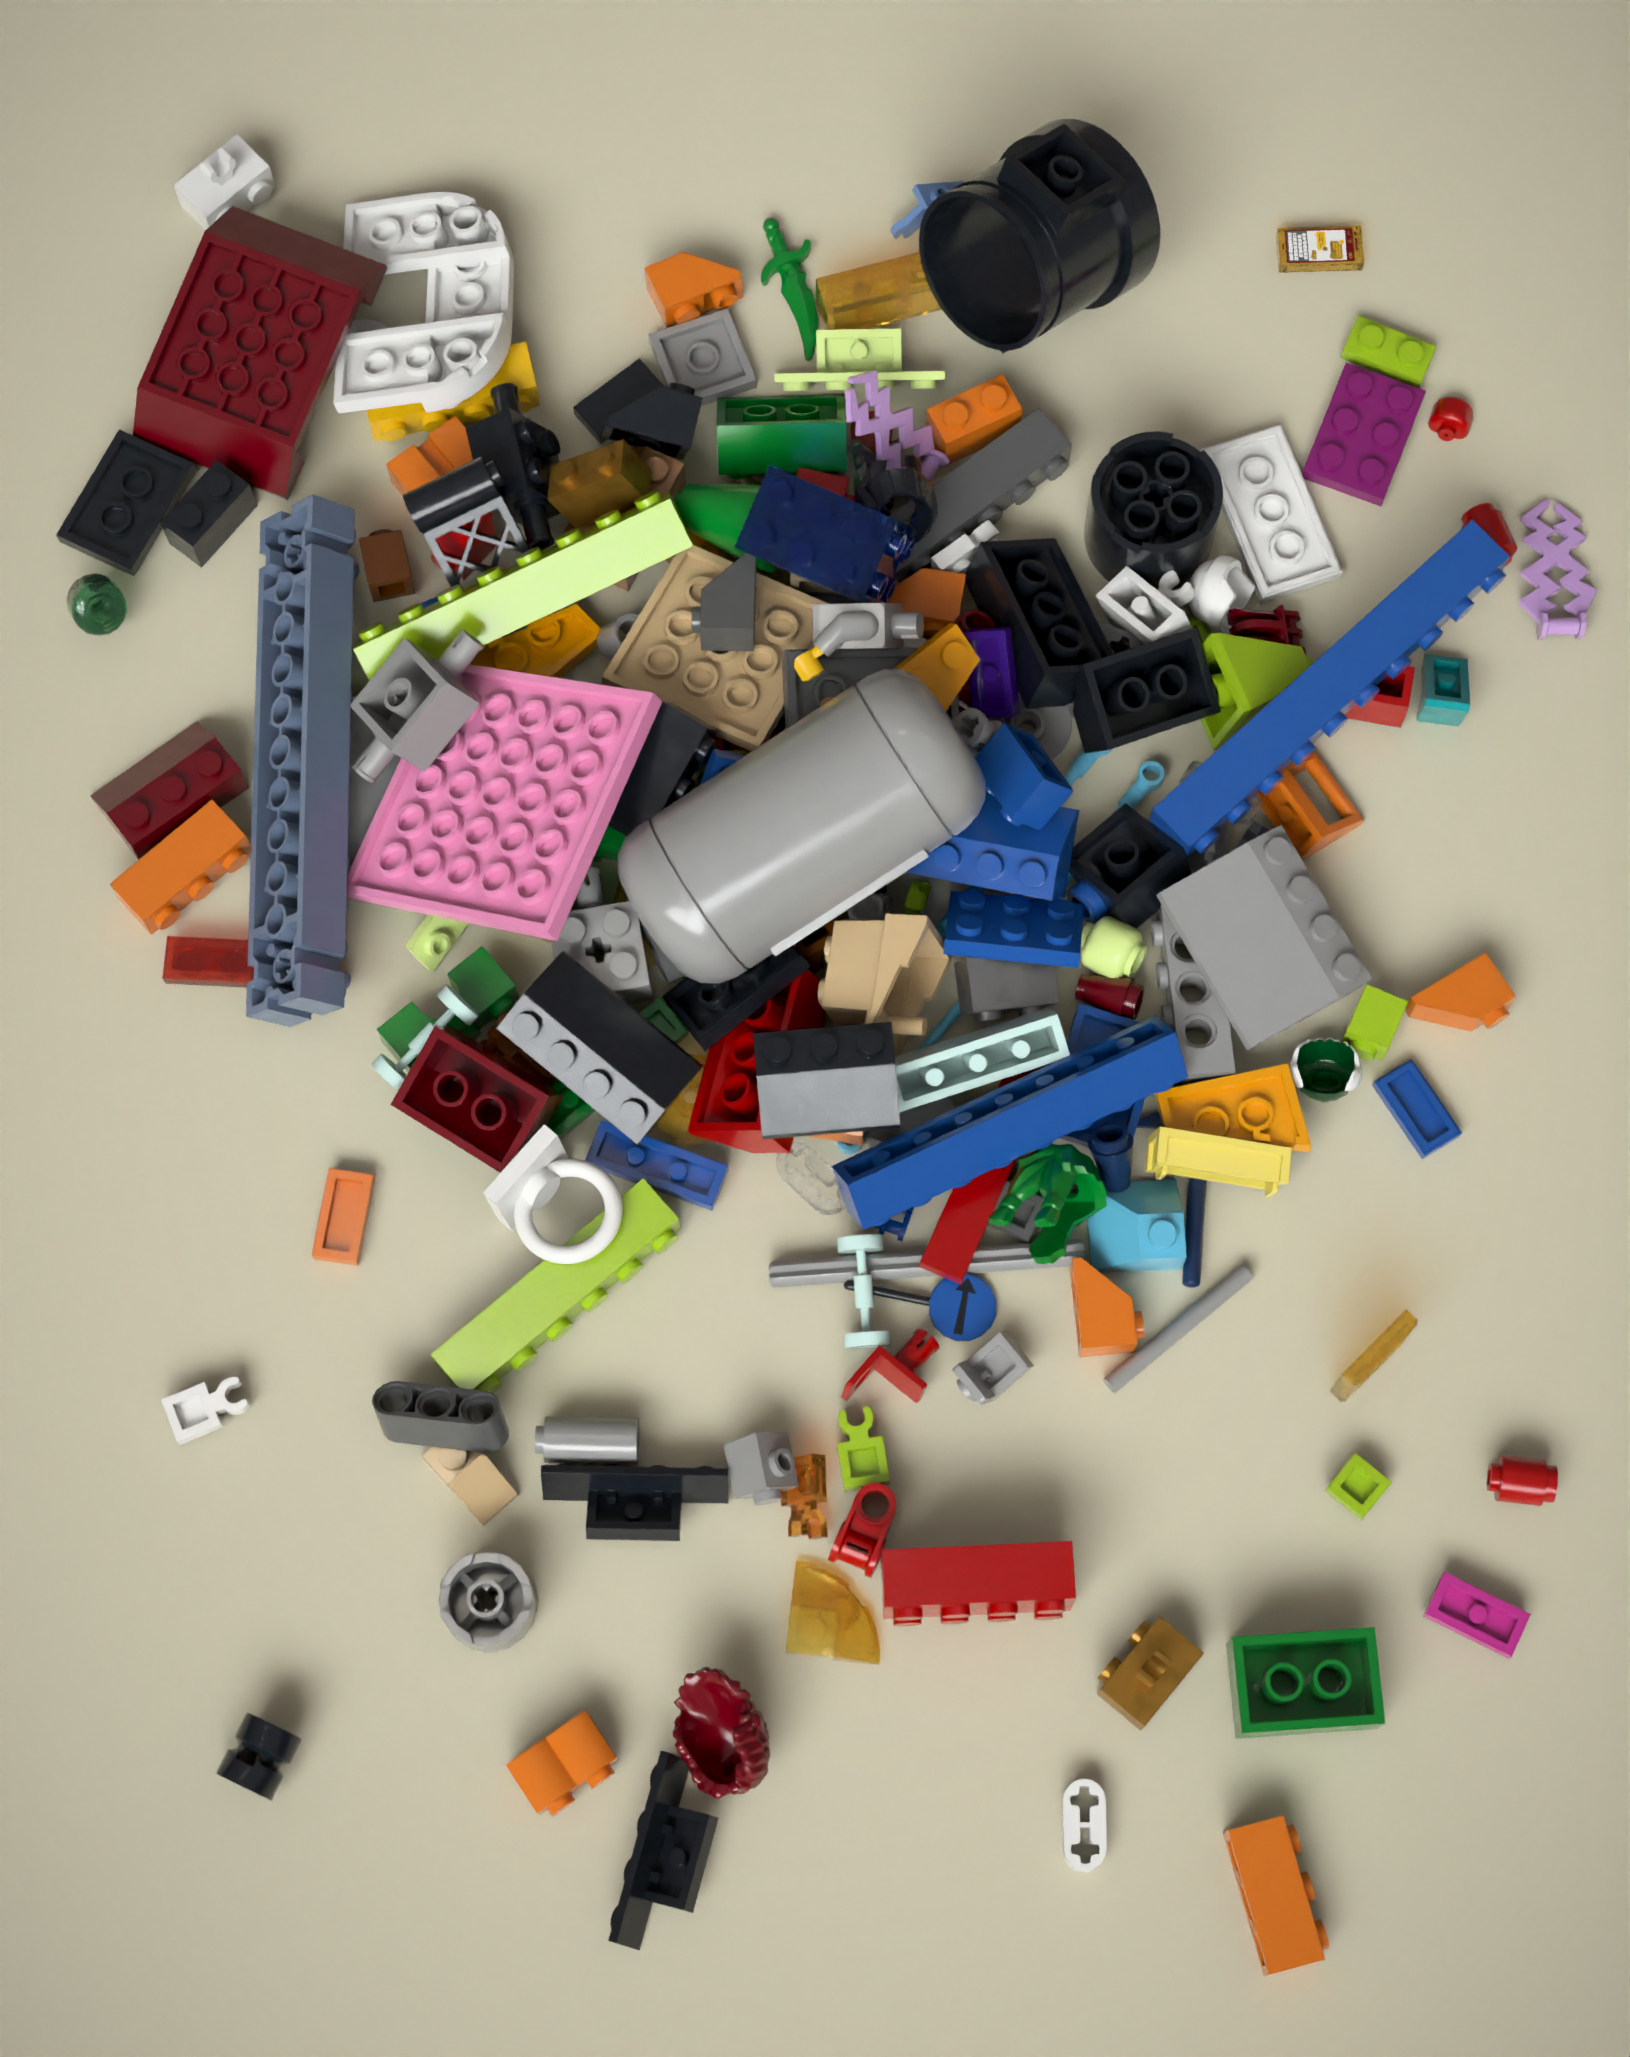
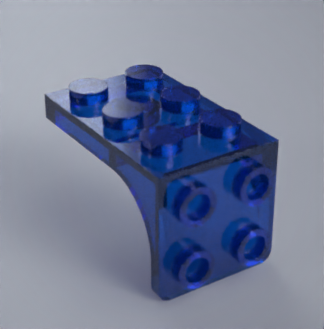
M769 465L735 544V548L859 603H888L897 585V579L893 578L900 561L905 563L909 558L915 539L911 537L913 528Z

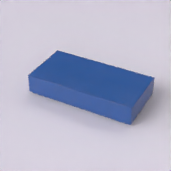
M1412 1059L1373 1082V1088L1421 1159L1426 1158L1459 1138L1462 1134Z

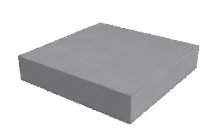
M728 308L649 334V343L667 388H669L670 383H679L694 388V395L703 397L701 406L715 402L717 398H727L757 388L755 375Z

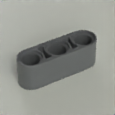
M394 1381L383 1384L375 1391L372 1397V1404L384 1436L396 1443L474 1452H492L505 1445L509 1438L510 1431L498 1397L488 1391Z

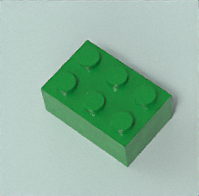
M1375 1627L1231 1637L1226 1643L1236 1739L1378 1729L1385 1724Z

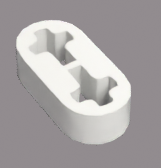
M1084 1778L1072 1782L1063 1793L1062 1852L1064 1860L1069 1867L1075 1871L1085 1873L1099 1867L1106 1857L1107 1824L1105 1793L1098 1783ZM1080 1788H1087L1088 1795L1097 1798V1805L1091 1806L1088 1810V1822H1080L1079 1806L1071 1805L1070 1801L1071 1797H1076L1079 1794ZM1080 1829H1088L1089 1844L1098 1848V1854L1091 1855L1088 1864L1081 1863L1080 1856L1071 1852V1846L1078 1845L1080 1842Z

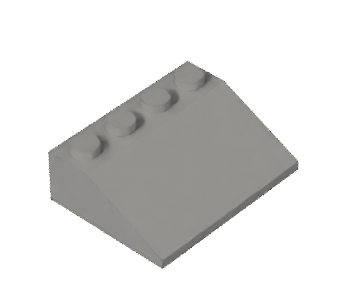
M1282 825L1248 841L1156 895L1247 1051L1343 999L1372 980L1371 975Z

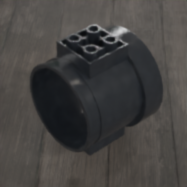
M1066 118L1051 121L1014 142L1003 153L999 162L937 197L926 209L919 231V253L923 272L930 290L943 312L969 338L988 348L1000 350L1003 354L1009 350L1019 349L1029 344L1081 310L1095 309L1107 305L1139 285L1153 269L1160 247V221L1157 205L1149 183L1137 162L1114 137L1103 129L1082 120Z

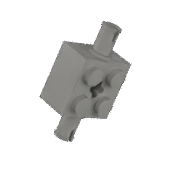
M461 629L458 636L441 657L437 659L410 640L404 638L350 704V707L375 735L373 741L356 762H353L351 765L361 777L374 784L376 778L395 755L424 772L480 705L475 697L460 683L462 681L460 675L479 651H482L484 648L481 642L466 630Z
M589 867L590 885L586 886V879L584 878L577 894L579 909L570 911L558 940H551L554 960L562 951H565L628 1004L653 1000L639 917L630 901L606 905L600 877L601 871L599 868ZM605 952V961L596 963V954Z

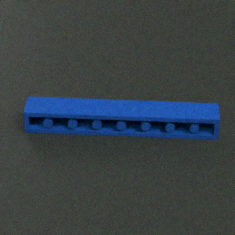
M1155 1015L833 1165L832 1169L848 1213L863 1230L871 1226H880L888 1222L891 1217L907 1209L923 1206L941 1193L952 1188L963 1187L969 1184L975 1177L993 1169L1006 1167L1014 1159L1033 1150L1044 1149L1058 1138L1073 1131L1084 1130L1095 1121L1109 1114L1127 1110L1135 1102L1154 1093H1162L1169 1090L1175 1083L1188 1078L1176 1032Z

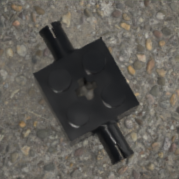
M513 383L500 384L490 390L496 414L465 427L472 458L474 460L482 456L487 463L492 460L495 461L505 481V484L499 487L500 492L515 521L523 525L526 541L530 549L539 547L540 550H544L554 544L548 519L561 514L548 500L550 467L560 462L558 457L561 451L560 444L556 435L551 430L523 416L517 386H514ZM498 508L495 509V510H493V511H495V512L501 514V513L499 512Z

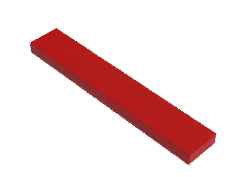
M1047 1065L1004 1078L1001 1080L998 1088L1007 1085L1019 1078H1022L1034 1071H1037ZM1017 1158L1006 1167L990 1170L973 1178L969 1184L952 1189L922 1256L920 1268L962 1284L988 1226V1218L995 1208Z

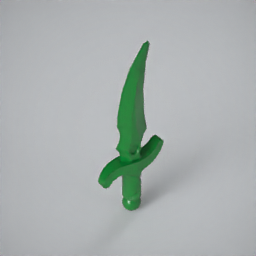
M772 217L767 218L763 223V229L766 232L774 258L764 266L761 273V283L766 286L770 278L779 272L782 280L781 293L789 304L798 324L805 359L809 361L812 359L816 345L818 317L813 293L806 285V273L800 269L799 264L808 258L811 252V242L806 239L799 250L790 251L782 230L779 229L778 221Z

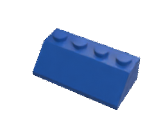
M986 793L982 808L972 823L965 830L955 836L952 835L951 839L927 853L928 858L906 871V873L1051 901L1064 898L1080 810L1060 807L1041 830L1024 824L1015 826L1000 813L1001 804L996 797Z

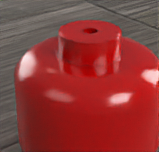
M1451 396L1441 398L1432 408L1428 426L1432 431L1437 432L1438 437L1443 441H1452L1454 438L1464 439L1471 428L1474 418L1473 409L1461 398Z

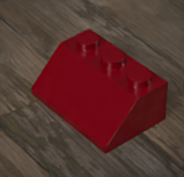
M197 721L90 795V797L139 860L210 800H213L222 808L249 789L241 769L221 743Z
M435 1026L390 1105L501 1173L543 1125H548L564 1095L453 1026Z

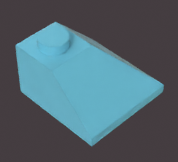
M1176 1179L1131 1181L1129 1188L1124 1191H1107V1206L1087 1220L1090 1265L1100 1273L1182 1270L1187 1255L1184 1213Z

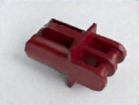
M1279 605L1273 611L1234 608L1229 610L1227 614L1228 625H1231L1229 629L1230 635L1301 646L1300 639L1303 638V630L1297 626V622L1301 619L1298 611L1284 610V606ZM1301 646L1302 649H1303V651H1304V653H1305V655H1306V649H1305V647H1304V646Z

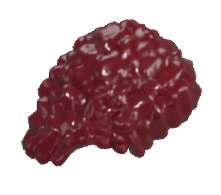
M703 1667L695 1673H687L684 1677V1685L678 1689L681 1697L674 1701V1704L681 1712L674 1721L673 1737L677 1741L675 1747L681 1754V1760L688 1766L693 1782L697 1783V1788L700 1791L717 1799L730 1793L733 1795L744 1794L750 1789L756 1788L768 1773L770 1757L767 1723L764 1721L762 1712L757 1710L756 1704L750 1700L751 1694L746 1689H741L740 1681L732 1680L722 1669Z

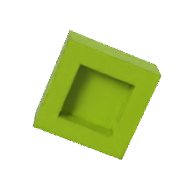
M1355 1453L1324 1491L1359 1520H1362L1392 1482Z

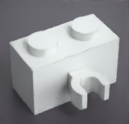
M238 134L173 185L180 206L204 230L209 228L232 206L248 211L254 205L263 203L270 196L272 190L276 188L270 166Z
M1126 566L1095 595L1108 622L1116 628L1133 633L1139 639L1141 645L1192 628L1185 612L1179 606L1189 603L1194 597L1195 592L1189 582H1186L1178 590H1172L1180 582L1174 570L1162 576L1159 588L1156 590Z

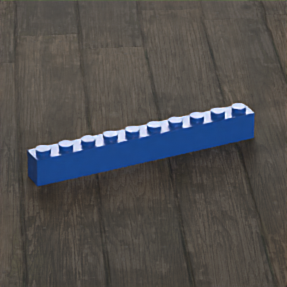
M1471 520L1152 809L1149 822L1183 847L1186 857H1189L1195 850L1200 854L1204 853L1220 837L1216 832L1228 820L1233 825L1236 824L1252 808L1249 801L1260 791L1265 796L1269 794L1284 779L1281 772L1292 762L1299 766L1316 750L1313 743L1324 733L1328 737L1333 736L1347 722L1348 718L1345 714L1356 704L1360 708L1365 707L1379 693L1380 689L1377 685L1387 676L1392 680L1397 678L1412 662L1409 656L1419 647L1424 651L1429 649L1441 637L1443 631L1440 628L1449 619L1452 618L1455 622L1462 619L1475 605L1471 599L1482 589L1487 594L1494 590L1506 577L1503 569L1510 556L1481 527Z

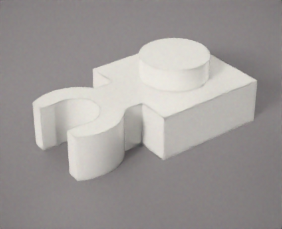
M990 520L985 521L971 535L967 536L965 533L931 557V569L965 574L980 542L998 541L996 537L1000 532Z
M229 1377L223 1380L213 1393H210L207 1384L203 1382L161 1400L179 1445L223 1428L219 1417L220 1414L227 1412L232 1415H239L251 1407L247 1399L236 1403L228 1401L229 1392L242 1386L241 1380L238 1377Z

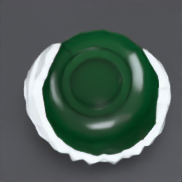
M1331 1037L1326 1040L1317 1038L1314 1041L1307 1039L1305 1043L1302 1042L1295 1048L1289 1064L1294 1085L1300 1088V1091L1309 1098L1320 1102L1340 1099L1347 1095L1349 1091L1354 1090L1363 1078L1358 1052L1352 1045L1349 1046L1348 1042H1340L1338 1039L1334 1040Z

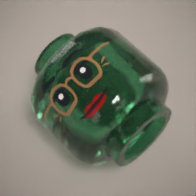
M94 573L80 577L69 588L66 598L67 609L80 629L88 634L97 636L110 634L117 630L125 621L128 610L126 598L117 583L108 576Z

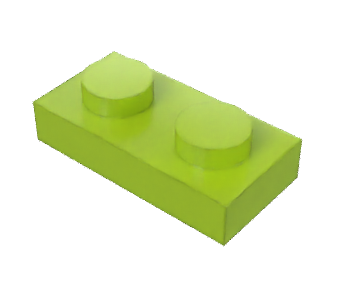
M1358 315L1343 348L1341 358L1405 384L1420 388L1437 346Z

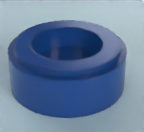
M1079 880L1067 890V897L1070 902L1084 905L1083 919L1085 921L1096 924L1102 917L1107 915L1108 912L1105 904L1098 894L1085 882Z

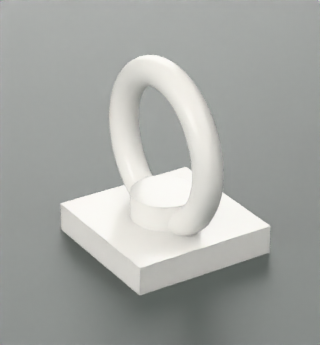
M543 1125L483 1192L498 1220L512 1232L516 1228L520 1239L532 1253L552 1263L575 1264L595 1257L612 1242L622 1221V1197L613 1178L601 1167L581 1159H569L558 1135L546 1125ZM578 1177L591 1182L601 1193L605 1206L604 1218L599 1229L589 1239L571 1246L556 1245L545 1240L536 1230L532 1218V1209L538 1210L543 1207L556 1193L560 1185V1178Z

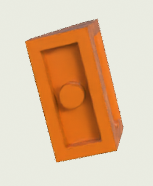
M1315 751L1301 765L1296 766L1292 762L1281 772L1284 779L1269 794L1265 796L1260 791L1253 797L1275 828L1282 825L1302 860L1312 856L1364 822L1361 814ZM1306 769L1342 820L1328 825L1293 776Z

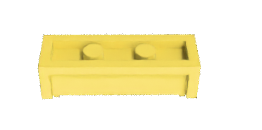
M1160 1126L1148 1136L1145 1172H1156L1155 1179L1159 1180L1166 1176V1174L1263 1189L1265 1190V1197H1271L1278 1191V1187L1281 1184L1287 1185L1289 1183L1292 1148Z

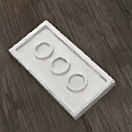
M1281 424L1201 449L1213 460L1221 476L1223 485L1221 509L1250 580L1255 585V592L1260 604L1341 578L1343 571Z

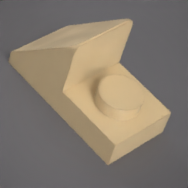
M430 1447L421 1455L483 1526L518 1496L517 1492L484 1453Z

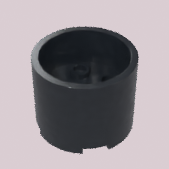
M1167 432L1138 433L1119 441L1110 448V452L1103 458L1092 478L1084 527V541L1088 556L1094 567L1106 580L1110 582L1128 566L1156 590L1159 588L1162 576L1172 570L1176 572L1180 580L1178 585L1172 590L1181 588L1186 582L1191 581V577L1196 569L1208 560L1223 501L1221 476L1213 460L1204 450L1200 452L1190 444L1173 438V433Z

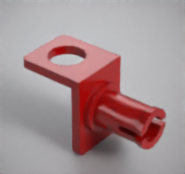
M918 1328L895 1356H892L879 1345L848 1380L841 1397L848 1401L875 1370L911 1400L918 1403L923 1397L927 1384L916 1373L933 1353L937 1352L939 1349L938 1342L931 1336L919 1349L924 1343V1338L928 1332Z

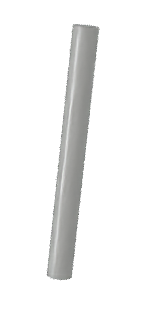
M1241 1264L1103 1379L1107 1387L1113 1393H1116L1253 1279V1275L1248 1268Z

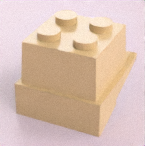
M885 914V920L834 921L832 936H828L825 941L824 955L828 966L826 978H822L819 982L818 1002L836 1026L892 1022L895 1057L899 1056L910 1035L924 1036L926 1034L927 1020L925 1017H919L925 1002L934 1000L950 966L952 955L943 954L944 940L926 915Z

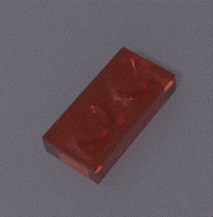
M167 936L162 979L165 984L247 988V982L254 980V967L247 965L248 940Z

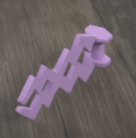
M871 370L848 378L849 384L865 383V401H862L860 404L857 403L854 389L845 390L846 422L856 421L855 436L875 433L876 460H887L886 470L889 468L906 469V465L901 467V449L914 446L913 455L922 462L920 465L922 474L931 482L937 469L948 465L950 462L944 453L935 450L932 426L924 425L914 429L913 407H906L891 413L890 386H883L878 389L877 370ZM868 406H875V418L869 419ZM899 427V443L889 445L890 429Z
M1545 499L1520 519L1523 524L1533 531V533L1523 537L1522 542L1541 554L1542 558L1521 571L1520 576L1533 585L1536 590L1522 598L1518 604L1537 622V640H1543L1546 635H1575V639H1581L1585 634L1587 625L1586 613L1597 592L1596 588L1581 581L1588 575L1589 570L1569 555L1571 551L1586 540L1585 535L1575 530L1582 524V520L1561 504L1556 503L1553 510L1563 522L1554 524L1550 528L1538 519L1549 507L1550 501ZM1554 531L1565 539L1558 545L1548 540L1554 534ZM1556 565L1569 572L1559 580V584L1577 596L1564 605L1563 608L1576 617L1548 618V614L1557 607L1548 599L1558 593L1562 587L1545 574Z

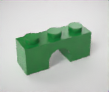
M483 946L447 973L452 988L476 1010L479 1017L469 1026L455 1015L445 1026H453L476 1041L481 1035V1028L493 1019L498 1021L499 1016L502 1013H508L515 1005V1001L519 999L515 983ZM411 1001L377 1028V1032L382 1043L399 1061L410 1050L408 1044L429 1022L434 1025L438 1019L425 1016ZM418 1055L404 1068L408 1073Z

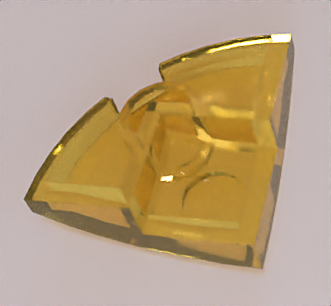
M796 1561L786 1653L828 1657L836 1661L880 1664L879 1638L872 1615L868 1608L862 1606L857 1597L848 1589L849 1584L825 1568L807 1562Z

